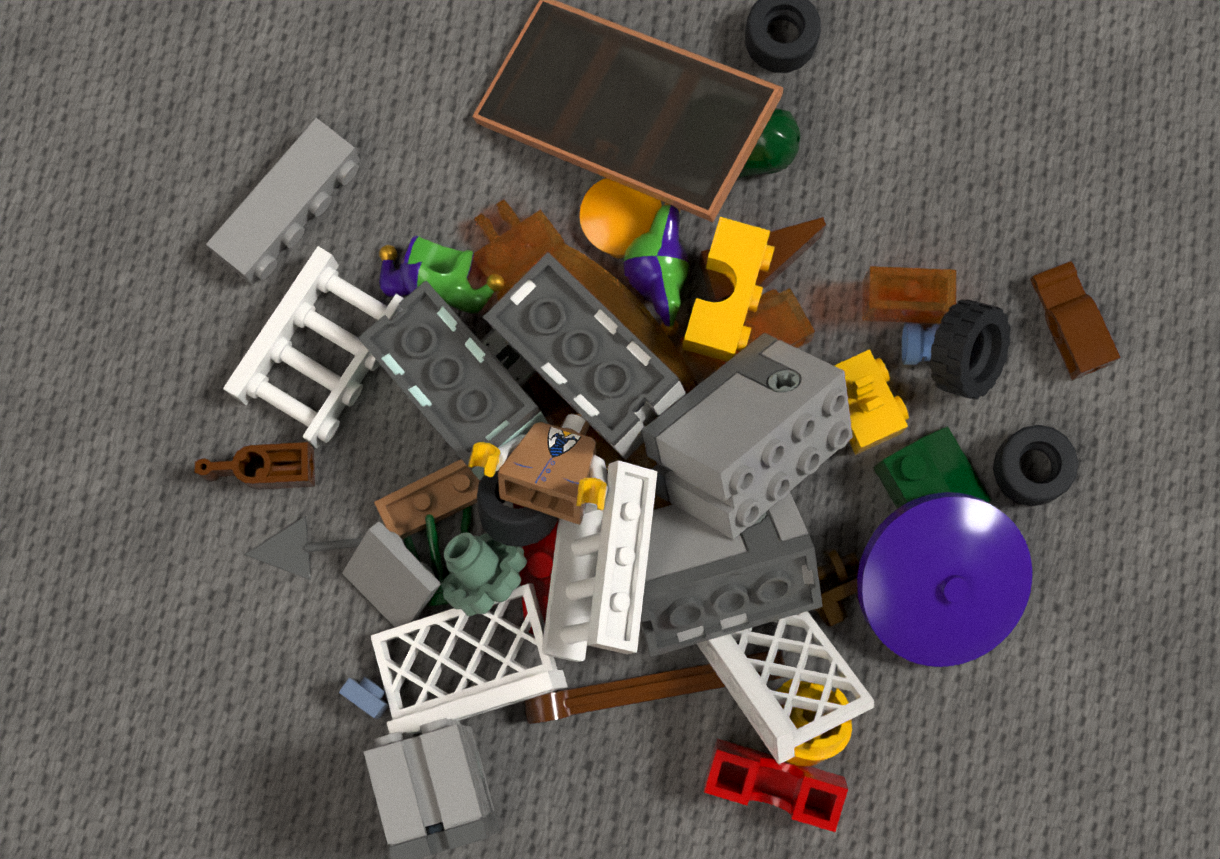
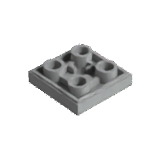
M377 522L368 529L342 572L394 627L416 621L441 585L435 578L432 569L427 564L419 562L404 546L399 535L389 531L380 522Z

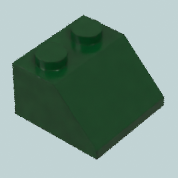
M948 426L904 447L881 460L873 467L897 509L914 499L944 492L963 493L975 496L986 502L991 501Z

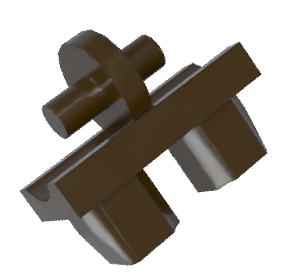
M832 547L824 551L827 564L817 568L823 607L814 609L827 626H833L848 617L841 599L855 594L859 603L857 576L860 563L854 552L839 557L836 550Z

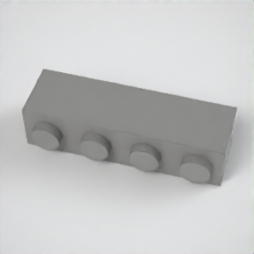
M315 118L206 243L208 248L217 258L251 285L258 279H266L276 268L278 262L276 258L286 246L292 248L300 241L305 232L303 226L313 215L318 217L326 211L332 201L330 195L340 183L347 185L355 177L359 169L357 164L360 161L355 147L319 119Z

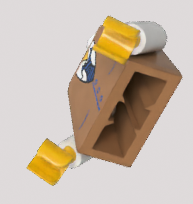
M569 414L565 416L560 428L544 422L535 423L527 434H521L500 447L485 442H478L473 445L468 467L485 468L484 475L488 477H493L495 471H498L500 499L578 525L583 520L587 503L597 505L598 510H604L605 498L608 494V474L605 461L596 456V441L586 436L589 424L578 415Z

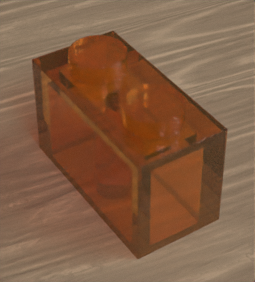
M870 266L863 279V321L941 324L944 314L948 313L949 308L953 304L956 305V270Z

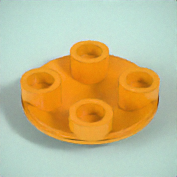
M604 178L595 183L582 200L580 206L581 228L586 238L596 248L610 254L614 258H624L625 251L631 242L649 231L655 215L662 207V204L658 199Z

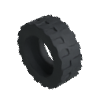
M962 299L956 305L953 304L946 315L944 314L941 324L935 332V339L930 352L931 378L935 381L937 388L975 400L979 399L980 396L984 397L990 388L994 387L1007 360L1011 339L1009 338L1011 331L1010 324H1008L1009 318L1006 313H1003L1004 310L1002 308L969 299Z

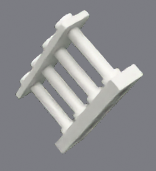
M319 246L223 388L232 397L245 405L248 404L251 398L257 399L260 397L306 425L308 428L303 438L315 448H318L322 441L327 443L334 436L340 423L337 420L338 416L346 405L350 407L356 402L363 389V385L360 384L369 369L371 371L376 370L380 363L358 337L315 312L313 304L321 292L327 293L330 291L377 320L386 315L391 321L403 311L399 302L404 299L396 294L389 305L386 306L338 277V271H336L339 265L333 255ZM307 326L355 355L342 377L292 347V342L289 340L298 327L304 328ZM282 361L332 391L318 413L268 383L269 378L266 375L275 362L278 364Z
M619 460L610 463L607 476L608 494L605 498L604 510H598L597 505L587 503L580 525L559 518L542 644V653L544 655L580 662L585 660L587 645L623 654L637 653L657 471Z

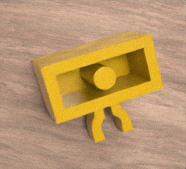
M869 349L834 365L845 372L853 436L849 443L855 455L904 432L908 427L905 420L909 419V414L902 399L899 396L893 397L886 383L890 381L889 373L880 358L874 359Z

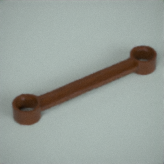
M777 650L773 663L785 665L783 650ZM769 651L746 655V657L766 661ZM707 663L576 688L560 689L524 700L523 702L527 724L558 720L576 714L719 689L726 686L711 664ZM770 674L768 681L781 679L784 677Z

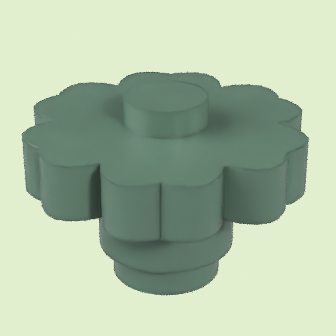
M461 533L455 536L444 550V559L446 560L447 569L451 574L441 583L442 590L444 591L443 596L449 604L457 610L461 609L467 616L487 613L492 608L494 602L506 601L513 590L520 584L521 577L518 572L527 563L524 549L521 546L504 545L493 540L488 534L472 536L470 533Z

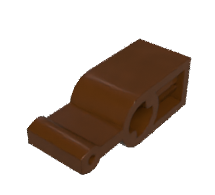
M1072 261L1030 278L1033 289L1037 292L1045 310L1047 326L1072 381L1111 366L1121 358L1095 301L1085 293Z
M308 442L249 445L238 450L233 457V461L211 462L206 458L195 461V473L208 481H216L219 477L236 476L237 479L247 486L259 490L315 487L314 448ZM262 458L264 460V468L257 469L256 476L248 477L247 467L254 466L255 459Z

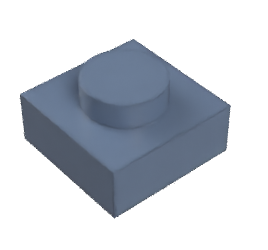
M365 676L361 682L348 678L339 691L341 695L375 719H380L389 707V704L382 699L385 690Z

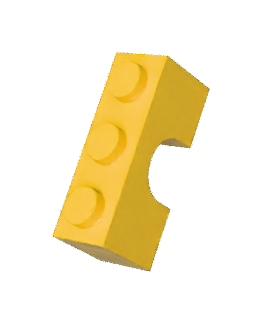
M723 217L719 218L708 255L706 269L722 273L728 277L733 285L734 292L728 299L721 302H708L696 298L684 337V350L728 362L735 356L736 351L741 352L746 348L751 332V327L743 326L748 310L757 311L763 287L755 285L759 270L768 272L775 248L774 246L767 245L770 230Z

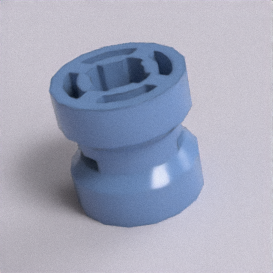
M905 322L902 332L903 365H917L923 357L924 361L930 362L931 346L935 339V332L940 326L939 323H935L932 327H926L924 331L919 323Z

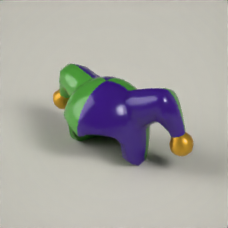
M665 203L657 211L649 231L634 239L626 249L623 267L625 276L630 284L644 299L653 303L655 311L662 320L660 330L664 335L672 336L678 330L679 324L675 319L681 305L679 293L686 284L690 265L687 251L679 241L681 219L679 213L681 210Z
M415 235L411 239L407 252L401 260L399 270H396L394 266V261L398 255L394 246L385 245L379 251V256L382 259L379 283L382 292L388 297H394L396 294L399 296L409 295L423 282L427 281L448 305L463 312L478 313L486 305L493 293L502 290L504 287V279L495 273L489 275L486 284L479 289L471 287L467 279L471 270L474 252L470 250L464 252L454 250Z

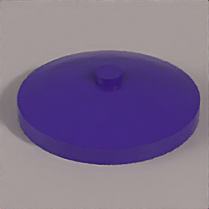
M944 492L914 499L891 513L878 526L864 549L857 576L858 599L862 613L869 627L882 643L898 656L908 661L933 667L954 666L973 661L998 646L1012 632L1022 617L1032 587L1033 571L1030 552L1023 535L1014 522L992 504L980 498L963 493Z

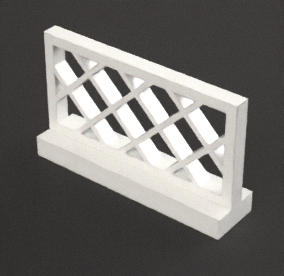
M528 583L517 587L506 601L494 602L493 606L498 605L495 613L489 610L483 614L490 618L491 621L481 641L463 631L469 616L461 609L457 610L455 608L371 635L393 719L387 722L389 734L396 732L419 734L421 733L420 726L444 718L460 721L567 687L563 670H557L554 657L542 653L545 624L533 584ZM524 597L528 614L520 628L502 618L510 600ZM458 618V620H457L455 626H454L453 624L447 622V621H450V620H453V619ZM437 624L451 632L441 653L423 643L431 626ZM498 624L517 634L507 656L488 645ZM531 626H532L534 635H532V634L529 633V630H530ZM419 631L416 638L409 635L410 633ZM399 637L412 645L402 666L390 659L386 641ZM459 637L477 647L467 669L449 659ZM524 639L537 645L542 665L528 669L514 661ZM419 650L437 660L427 681L409 671ZM484 652L503 662L495 680L489 682L474 673ZM445 665L463 675L455 692L451 694L435 686ZM510 667L518 671L517 673L507 675ZM405 678L421 686L423 690L415 705L403 708L399 690ZM470 680L478 684L476 686L467 688ZM431 693L438 697L427 701Z
M808 611L772 621L778 623L774 636L751 632L752 628L697 643L778 764L795 757L794 747L874 708V699ZM785 625L804 628L807 631L805 643L782 638ZM747 643L770 647L766 661L747 658L744 654ZM777 650L800 653L801 656L797 668L773 663ZM808 655L827 659L831 664L829 673L824 674L805 670ZM769 675L793 679L789 694L769 690L766 685ZM800 681L824 685L821 699L816 700L797 696ZM832 687L851 691L856 697V700L846 705L828 702ZM792 707L816 711L814 721L797 729L789 718Z

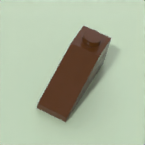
M824 217L771 231L767 245L774 246L775 248L768 272L759 270L755 285L765 289L819 240L826 226ZM710 249L701 251L700 268L711 302H721L733 294L734 288L729 278L724 274L706 269Z

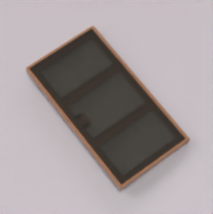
M539 0L472 117L476 123L710 222H714L783 94V87L559 1Z

